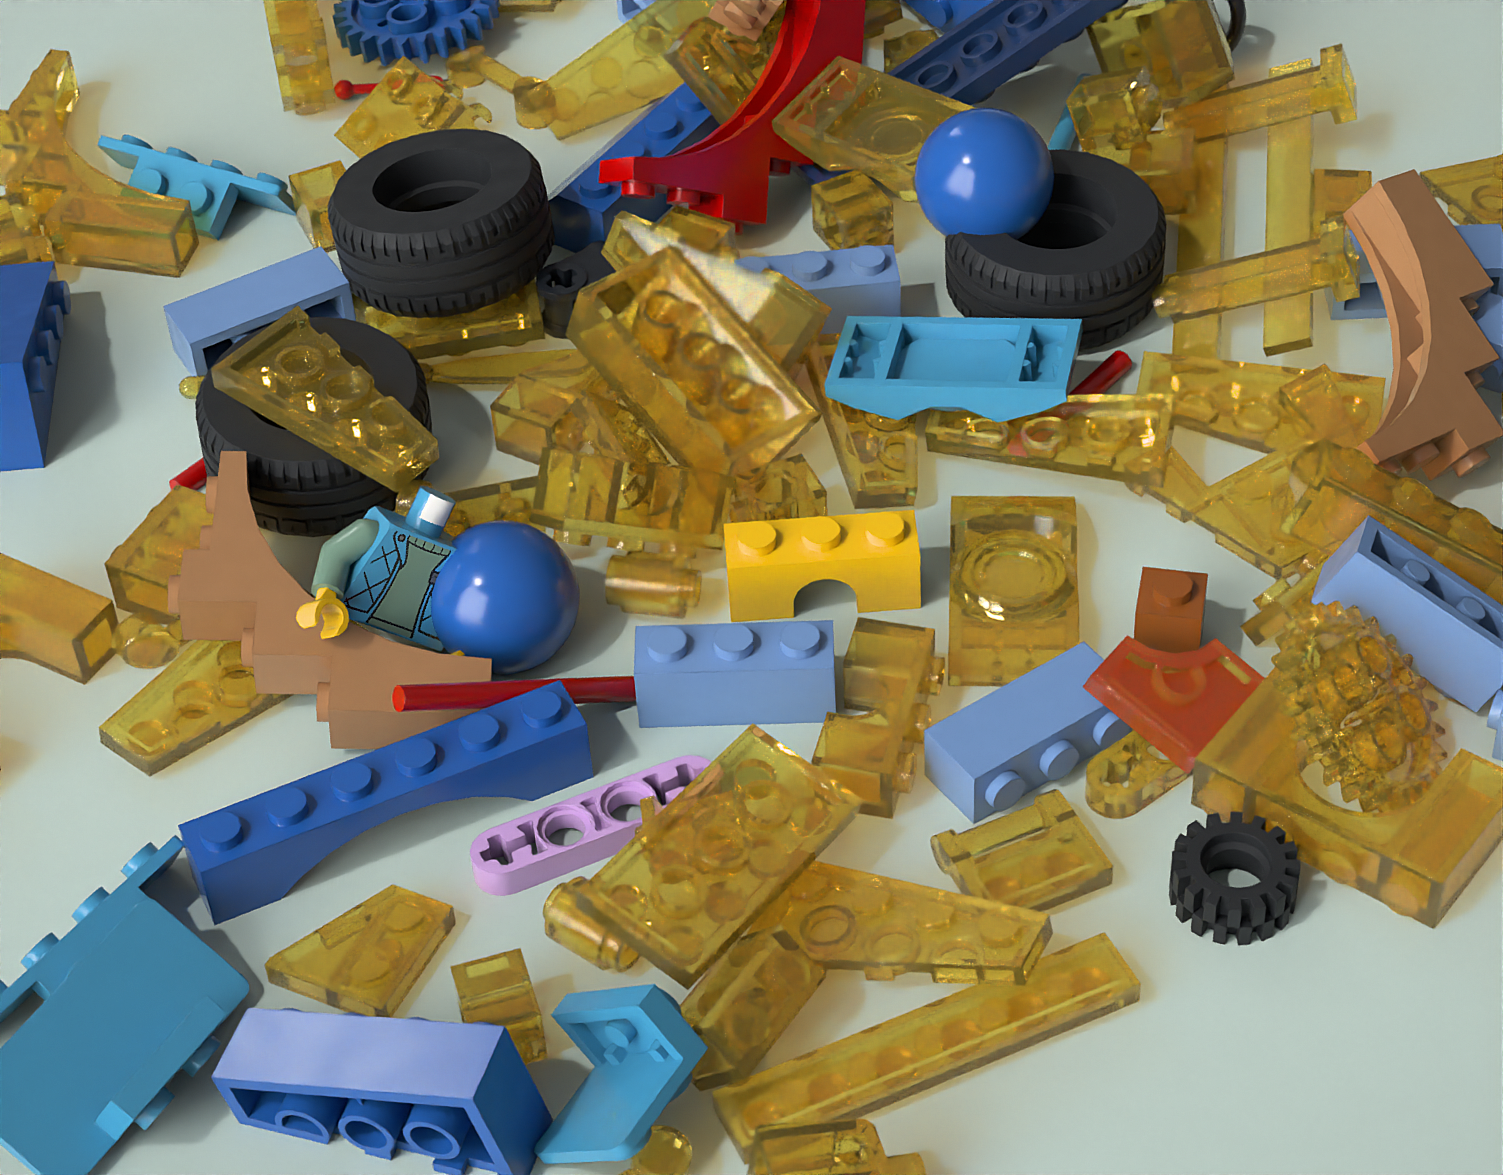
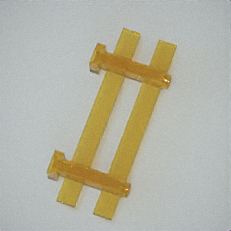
M1342 43L1320 49V65L1314 66L1312 59L1307 58L1269 68V78L1234 88H1230L1228 81L1223 80L1186 90L1185 100L1174 103V110L1163 113V124L1169 143L1181 142L1183 147L1176 273L1164 275V283L1156 286L1152 297L1158 317L1160 319L1171 317L1173 321L1171 371L1174 378L1220 368L1222 312L1264 303L1263 350L1266 357L1313 347V291L1331 287L1336 303L1360 297L1359 257L1344 215L1321 220L1320 238L1313 240L1314 114L1331 111L1335 125L1357 120V86ZM1268 126L1265 251L1224 261L1228 136Z

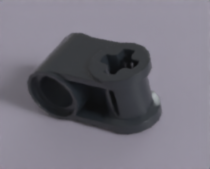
M602 240L592 242L583 250L559 262L545 266L536 276L537 291L544 297L545 305L541 313L542 329L546 334L554 338H574L582 335L589 328L606 319L630 310L641 300L647 289L648 279L646 273L610 243Z

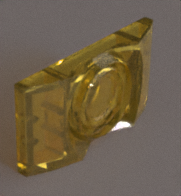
M837 56L772 120V125L775 133L826 170L859 171L877 179L904 202L919 203L915 190V167L924 142L934 129L946 119L959 112L975 109V107Z
M951 496L948 686L1003 687L1080 644L1075 496Z

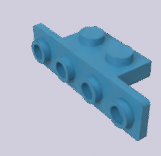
M101 135L97 144L117 164L133 169V173L118 205L130 215L219 240L236 199L293 216H297L301 205L287 192L288 185L269 174L258 173L256 179L244 176L239 169L223 161L212 160L209 166L198 163L195 157L177 148L168 147L165 153L153 150L150 144L131 135H123L121 140Z
M174 835L160 849L152 842L146 844L122 868L121 872L127 879L111 894L102 886L94 891L72 914L71 917L78 923L60 940L51 932L39 941L20 962L27 971L9 987L0 979V1023L34 992L45 1001L139 901L150 899L144 891L170 868L184 848L183 841L177 835Z

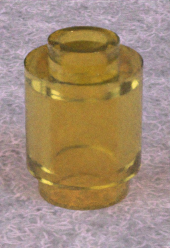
M628 550L625 556L613 554L609 560L606 573V603L608 605L620 606L622 613L683 619L688 607L697 608L702 588L701 570L692 569L691 558L685 555Z
M583 876L575 877L568 883L563 882L557 885L547 897L543 907L546 936L601 970L611 968L618 972L629 970L643 954L650 938V924L641 919V913L637 907Z

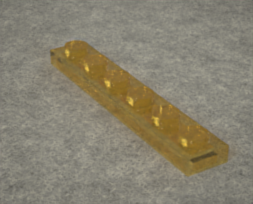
M1103 932L712 1092L713 1108L743 1164L746 1165L830 1130L831 1124H833V1128L837 1127L836 1125H843L1139 1002L1141 983L1109 937Z

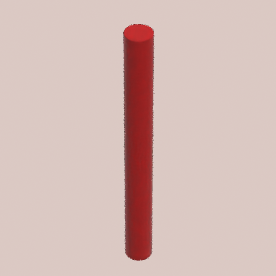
M634 676L396 685L392 694V702L397 712L482 709L558 680L562 682L575 704L633 702L636 700Z

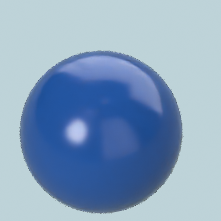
M975 108L949 117L928 136L916 162L915 190L918 202L929 222L945 237L949 234H958L959 232L978 235L1007 233L1017 240L1039 222L1049 205L1053 193L1054 169L1046 143L1027 121L1001 109Z
M496 520L472 526L455 536L451 542L457 550L449 557L436 579L431 599L433 626L444 648L450 654L461 650L465 654L463 656L492 659V674L524 672L539 666L551 658L570 636L575 626L580 605L578 578L564 550L546 533L533 526L516 521Z

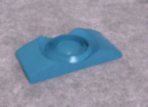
M847 316L824 384L826 397L852 408L895 420L903 419L928 408L947 412L968 410L997 423L1039 413L1067 402L1083 332L1082 319Z

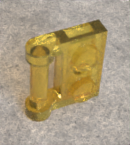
M1057 789L1036 796L1034 804L958 834L955 830L949 829L933 835L930 839L932 853L938 867L944 874L951 876L987 933L1109 886L1113 880V865L1063 794ZM1045 830V832L1039 833V834L1034 835V836H1032V837H1029V838H1027V839H1024V840H1021V841L1016 842V843H1014V844L1008 845V846H1006V847H1003V848L998 849V850H996V851L990 852V853L985 854V855H983V856H980V857H978V858H975V859L973 858V857H975V856H977V855H980V854H982V853L988 852V851H990V850H993V849L998 848V847H1000V846L1006 845V844L1011 843V842H1013V841H1016V840H1018V839H1021V838H1024V837L1029 836V835H1031V834H1034V833H1037V832H1039V831Z

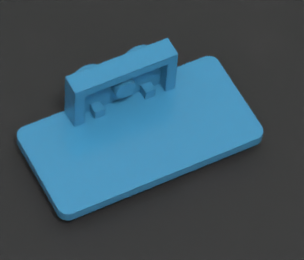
M153 899L139 901L0 1048V1145L35 1175H87L134 1122L144 1130L154 1122L174 1099L175 1095L166 1086L181 1069L193 1077L220 1047L222 1043L212 1034L248 994L249 983L247 979L157 901Z

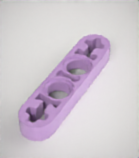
M686 755L677 757L490 828L479 834L471 845L470 857L475 883L482 891L491 895L506 896L515 894L704 821L712 816L720 806L721 790L717 767L710 760L701 756ZM690 785L691 789L697 792L690 793V791L683 786ZM657 795L660 796L661 804L664 806H658ZM626 804H635L646 810L643 816L628 822L619 821L610 815L614 809ZM563 828H575L584 834L579 841L566 846L555 845L548 840L553 832ZM531 843H536L538 854H532ZM504 857L510 864L501 866L496 858Z

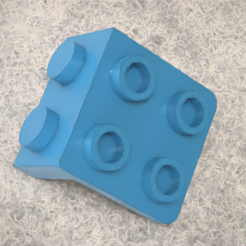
M656 984L566 994L552 1012L551 1016L595 1067L534 1147L535 1154L543 1163L622 1161L631 1158L648 1143L652 1135L651 1126L667 1104L679 1097L690 1085L693 1077L691 1071L708 1047L681 1016L682 1011L678 1002L669 993L658 988Z

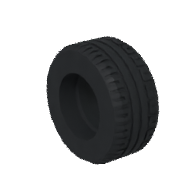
M464 128L436 130L388 143L366 154L345 171L338 179L327 206L328 219L342 273L349 282L350 290L373 308L395 316L411 318L448 317L472 312L495 304L515 294L537 276L550 256L555 242L551 210L539 161L519 142L506 135L487 130Z
M1055 149L1049 150L1054 169L1053 193L1045 213L1029 232L1017 240L1007 233L978 235L959 232L958 234H949L945 237L946 289L954 306L966 318L1082 319L1083 332L1078 350L1080 351L1099 347L1122 337L1144 320L1151 312V309L1157 304L1163 285L1167 223L1165 211L1158 197L1148 184L1131 169L1112 159L1088 152Z
M311 317L291 319L266 326L241 338L223 352L204 376L196 396V421L207 477L218 476L221 451H246L251 504L258 527L284 535L305 537L336 535L357 519H363L369 509L374 506H379L393 512L414 493L430 468L434 447L430 402L425 374L417 359L414 358V355L392 336L368 324L344 318ZM310 421H345L337 426L317 431L299 432L287 430L293 426Z

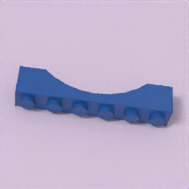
M558 680L179 824L178 828L184 843L193 880L214 925L279 901L304 874L331 852L364 831L401 814L436 803L471 797H510L534 801L593 778L587 723L562 682Z

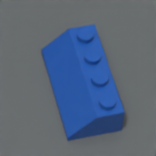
M685 81L646 108L548 195L555 234L554 245L577 253L592 242L602 240L610 243L621 253L624 252L673 205L666 203L667 194L655 193L654 199L627 198L621 196V187L600 184V160L633 156L659 158L683 150L706 138L732 116L731 97L707 89L702 85Z

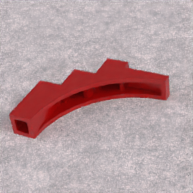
M787 0L785 15L773 53L755 88L727 121L703 140L669 156L659 158L633 156L600 160L599 183L621 187V196L627 198L654 199L655 193L667 194V204L689 206L688 220L710 224L709 232L712 234L738 236L743 235V226L766 224L769 176H790L791 167L813 165L816 118H836L837 109L859 107L866 0Z

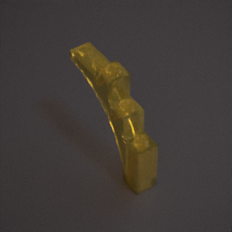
M263 0L284 111L295 110V113L298 115H310L324 111L327 108L326 104L336 103L326 34L317 1Z
M50 49L38 68L32 72L29 81L17 99L12 101L9 110L0 109V185L5 186V193L12 202L17 223L43 225L45 237L50 240L57 264L180 278L199 245L190 200L149 193L118 182L90 166L69 146L65 139L67 123L80 96V91L70 51Z

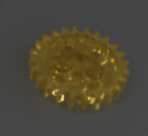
M1338 600L1327 606L1320 602L1283 625L1286 632L1277 636L1274 640L1281 652L1271 657V662L1284 675L1276 678L1272 683L1276 689L1287 695L1288 702L1278 708L1280 713L1295 720L1297 727L1290 733L1292 740H1305L1309 749L1305 758L1306 763L1311 765L1319 761L1324 767L1323 784L1328 787L1339 782L1342 798L1345 803L1358 798L1363 813L1368 814L1378 809L1382 817H1387L1395 812L1400 815L1426 802V798L1436 794L1438 789L1435 782L1445 778V773L1438 762L1448 758V753L1435 739L1446 733L1445 729L1431 718L1430 713L1439 709L1438 704L1424 698L1421 691L1428 683L1426 678L1421 676L1414 677L1410 671L1413 662L1412 655L1405 654L1400 656L1396 652V637L1392 633L1382 637L1376 617L1372 616L1363 621L1358 606L1353 605L1344 610ZM1379 687V688H1380V693L1377 695V692H1378L1377 688ZM1346 718L1343 724L1344 728L1341 729L1340 724Z

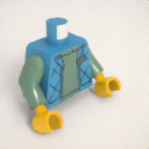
M420 486L406 517L379 506H374L369 509L363 519H357L327 540L321 547L311 587V593L316 599L300 606L296 616L298 624L302 628L316 626L322 614L324 626L321 631V638L326 639L342 634L348 626L349 619L442 651L444 646L440 642L432 622L431 599L434 585L441 569L449 557L457 550L451 542L454 537L443 531L456 504L455 500L435 489ZM459 650L448 655L463 656L465 654Z

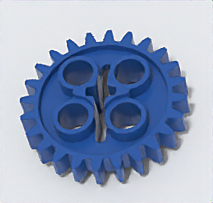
M341 0L340 3L334 4L335 14L332 17L341 47L349 48L352 57L363 54L364 62L367 63L380 57L382 66H387L394 59H401L402 66H407L413 58L420 57L424 64L429 63L431 55L436 53L444 58H448L449 49L453 47L467 50V39L482 40V30L494 28L493 19L499 18L498 7L500 5L499 0Z

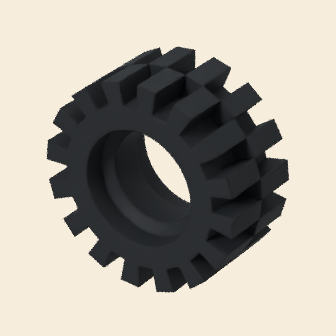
M1235 811L1230 812V822L1222 823L1217 812L1207 815L1206 828L1195 820L1187 826L1186 836L1181 833L1175 841L1174 851H1172L1169 899L1171 906L1176 905L1175 915L1181 923L1192 918L1191 932L1202 937L1208 928L1214 930L1213 942L1224 945L1226 934H1236L1237 945L1240 946L1250 945L1252 932H1256L1260 940L1265 941L1273 936L1274 926L1282 930L1288 924L1289 915L1294 913L1296 906L1300 859H1297L1298 849L1294 841L1285 843L1286 832L1278 825L1270 832H1266L1267 819L1255 815L1252 824L1242 823L1243 812ZM1220 869H1239L1254 875L1261 882L1248 887H1229L1214 881L1208 874Z

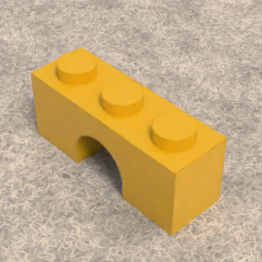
M914 510L724 524L731 622L794 618V598L797 592L811 582L824 579L844 582L855 591L857 613L921 608L920 548Z

